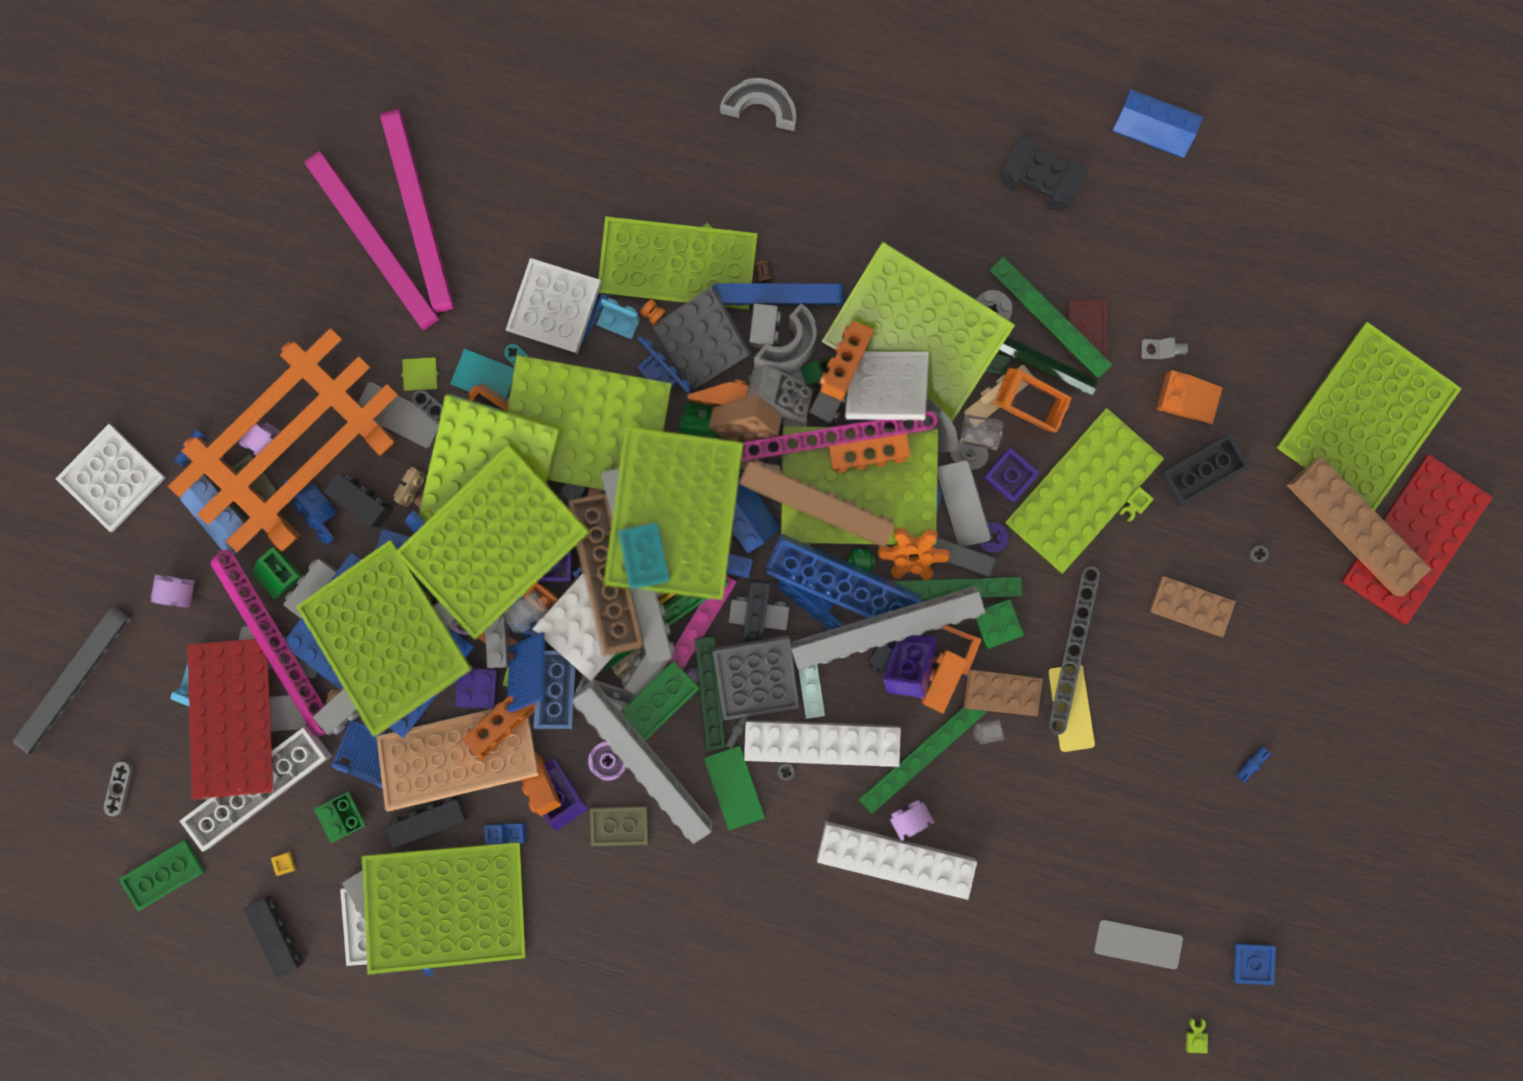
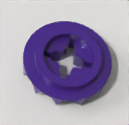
M988 523L991 534L999 532L998 536H996L998 544L994 541L979 544L985 551L996 553L1006 547L1008 532L999 523Z

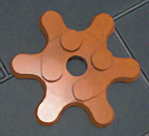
M898 528L894 531V537L898 541L897 544L892 547L886 546L878 549V555L881 559L895 562V565L891 568V574L896 579L902 578L907 572H912L913 574H920L923 580H930L934 574L930 565L935 562L945 563L950 558V552L947 549H937L932 545L938 537V533L933 529L926 530L919 537H912L906 529ZM913 554H918V555H919V556H915V557H911V558H910V555H913Z

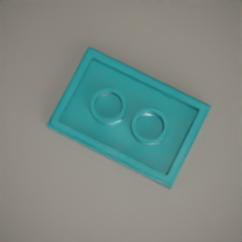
M464 349L450 384L468 392L474 386L485 384L507 399L512 387L514 368Z
M658 523L619 530L618 533L630 589L669 582Z

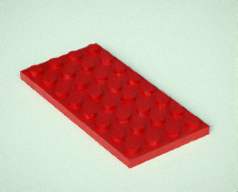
M1425 455L1383 520L1431 570L1404 596H1394L1358 558L1355 559L1341 582L1407 625L1493 497L1431 455Z
M256 639L188 644L192 800L274 792L270 678L267 657Z

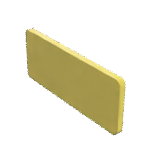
M1080 665L1067 728L1063 734L1058 735L1060 750L1063 752L1093 748L1095 746L1082 665ZM1065 666V673L1068 675L1073 674L1075 666ZM1061 667L1050 668L1048 671L1053 701ZM1066 682L1060 686L1061 692L1069 693L1071 685ZM1063 701L1058 702L1056 705L1057 711L1064 712L1067 709V704ZM1056 720L1057 731L1063 727V723L1059 720Z

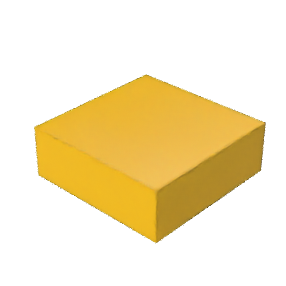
M291 851L271 858L276 876L296 870Z

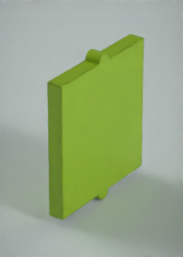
M436 357L402 359L403 373L401 376L403 377L404 391L438 389L437 375H439V372H437Z

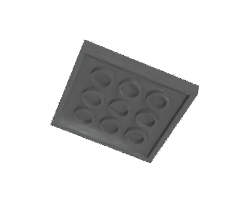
M710 287L652 326L674 367L679 372V376L691 385V392L751 355L714 287Z
M789 636L712 648L724 721L799 708Z

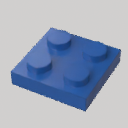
M1235 943L1233 981L1240 984L1274 985L1276 946Z

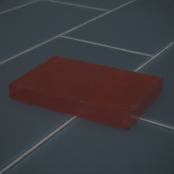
M1068 301V321L1107 358V301ZM1068 350V359H1077Z

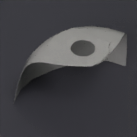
M926 398V412H932L937 417L936 426L932 429H938V452L955 451L958 438L954 425L938 405L931 399ZM925 416V420H922L923 424L931 426L930 420L932 418ZM909 419L904 420V428L912 429L913 422Z

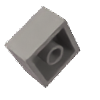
M754 304L750 347L762 349L765 344L770 346L777 345L778 331H775V328L780 326L781 312H777L778 306Z

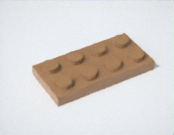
M1161 576L1149 612L1223 638L1236 601Z
M969 669L964 708L1038 717L1043 678Z

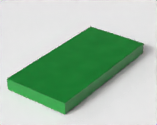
M672 660L620 712L646 741L700 687Z
M738 745L732 749L729 748L704 757L728 830L730 831L764 819L765 816L746 761H744L741 746Z
M185 839L119 878V881L138 912L206 871L188 840Z

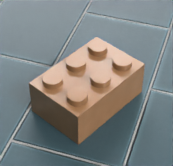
M756 396L713 407L709 428L724 440L744 443L778 436L782 415L762 398Z

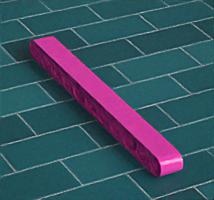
M399 108L380 113L433 311L436 314L454 309L453 299L402 113Z
M319 150L307 158L304 163L418 325L423 330H426L440 320L323 153Z
M932 412L925 413V416L932 418L933 423L931 426H925L922 420L909 419L913 422V428L910 430L905 429L903 426V421L906 419H880L744 442L740 462L905 433L928 431L936 426L937 417ZM887 422L894 425V431L891 433H887L884 430V424ZM866 426H872L875 429L873 436L865 434L864 429ZM848 429L854 430L856 437L854 439H847L845 431ZM829 432L836 434L837 439L833 443L826 440V434ZM808 436H815L817 444L814 446L808 445L806 442ZM789 439H796L798 441L796 449H790L787 446ZM776 442L779 445L778 451L770 452L768 450L769 443ZM752 445H756L760 449L759 454L756 456H752L748 452Z
M221 550L212 558V568L311 732L315 736L327 734L313 718L324 707V704L233 553L229 550ZM219 557L223 558L226 561V564H223L220 561ZM229 574L234 575L235 578H236V581H235V580H232V579L230 578ZM239 590L243 591L246 597L241 596ZM250 607L254 608L255 611H256V614H253V613L250 611L249 608H250ZM263 624L266 628V631L262 630L259 625ZM270 640L275 642L276 647L271 646ZM280 657L285 659V664L280 661ZM290 673L294 674L295 680L290 678ZM300 689L305 692V697L300 694ZM310 706L315 709V713L310 711Z

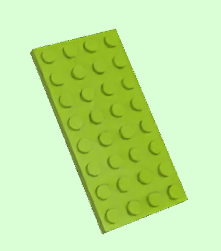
M605 216L598 277L602 284L598 294L688 303L712 287L713 284H752L758 233ZM724 305L725 308L749 310L750 305Z
M1105 408L1004 523L1063 574L1164 458L1109 409Z

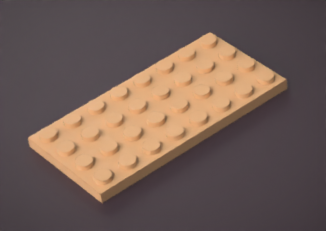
M494 709L413 727L405 738H402L396 732L376 736L385 810L392 811L539 776L530 718L528 717L482 761L462 739L470 729H474L479 724V721L484 716L489 715ZM499 719L496 725L502 724L503 719ZM485 732L481 739L487 738L489 732Z

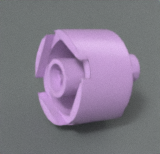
M260 420L238 441L241 446L252 449L255 456L281 432L267 422L266 424L259 423Z
M155 575L151 601L164 605L190 607L195 580Z
M606 740L599 742L589 755L588 764L590 770L602 780H614L622 775L626 769L622 759L611 750ZM608 755L610 758H613L611 764L604 760Z
M919 800L910 803L908 805L909 809L904 812L902 809H899L891 814L892 818L890 821L900 840H904L903 835L905 834L910 837L929 827L927 825L928 822L930 824L935 823L924 801L920 803Z

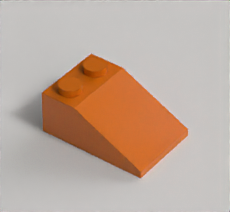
M1171 370L1166 373L1156 410L1212 425L1222 387L1194 376Z
M734 380V383L728 382L688 394L687 399L691 403L717 407L747 399L749 385H746L745 381Z

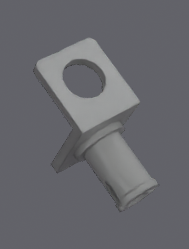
M1175 337L1162 340H1142L1143 359H1166L1175 355H1186L1188 352V345L1186 343H1175ZM1149 344H1153L1155 347L1153 355L1147 352Z

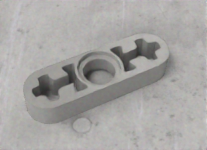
M129 761L118 762L113 767L104 803V812L108 816L119 815L124 810L134 770L133 765ZM124 766V769L127 770V772L122 774V771L119 770V768ZM116 783H120L123 786L121 794L116 793L114 790ZM115 803V806L118 807V809L113 811V808L110 807V805Z

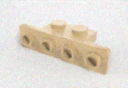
M1024 365L1018 368L1033 377ZM1005 374L995 381L998 384L993 389L990 387L980 393L983 397L964 411V414L974 426L979 425L1000 408L993 403ZM1021 381L1016 394L1028 384Z

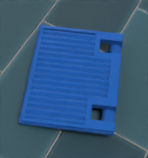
M544 632L509 647V652L514 653L513 660L509 661L508 696L513 697V704L508 705L509 712L518 711L520 708L544 699Z
M356 720L350 721L331 766L338 771L348 773L383 789L377 738L372 736L366 724ZM381 732V733L378 734L377 736L384 735V734H388V733ZM343 757L351 760L349 766L341 763Z

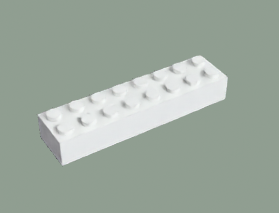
M746 720L744 761L899 767L901 728L895 725Z
M308 726L300 729L272 751L274 792L209 798L180 820V823L202 852L214 846L332 756L319 737L315 736Z
M827 821L817 855V863L967 900L977 861L973 857Z

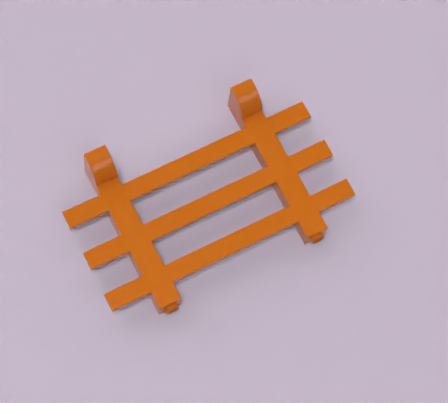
M331 328L307 351L297 342L285 344L281 349L283 352L280 356L291 367L210 446L200 437H190L183 444L185 448L182 452L193 462L168 487L180 498L204 474L215 482L222 490L197 515L209 525L233 501L239 505L250 518L226 541L236 552L242 549L262 528L281 551L289 548L301 534L278 512L359 433L379 455L385 454L397 442L375 420L398 396L388 384L362 407L347 392L370 368L359 356L336 379L318 364L342 340ZM304 378L319 395L245 468L237 473L221 457ZM332 406L348 422L266 501L250 484Z

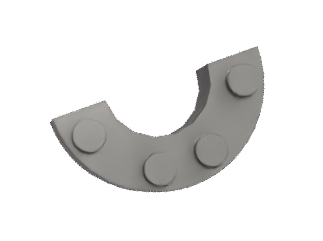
M763 78L744 80L742 83L732 87L721 102V114L737 118L740 117L742 111L748 106L763 104L774 112L777 128L795 132L796 110L788 92L776 82Z
M800 303L789 316V329L795 335L794 340L782 347H773L765 344L754 357V369H758L767 363L785 374H790L798 371L808 363L815 350L817 330L814 317L803 304Z

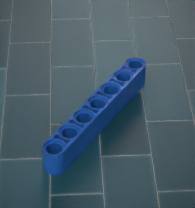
M720 283L712 285L724 305L844 304L843 284Z

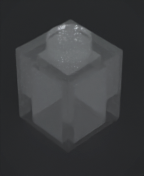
M994 719L975 724L976 729H973L976 741L979 740L981 745L1004 740L1000 720Z

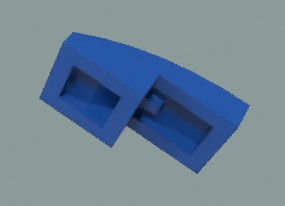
M526 823L484 825L485 844L525 843Z

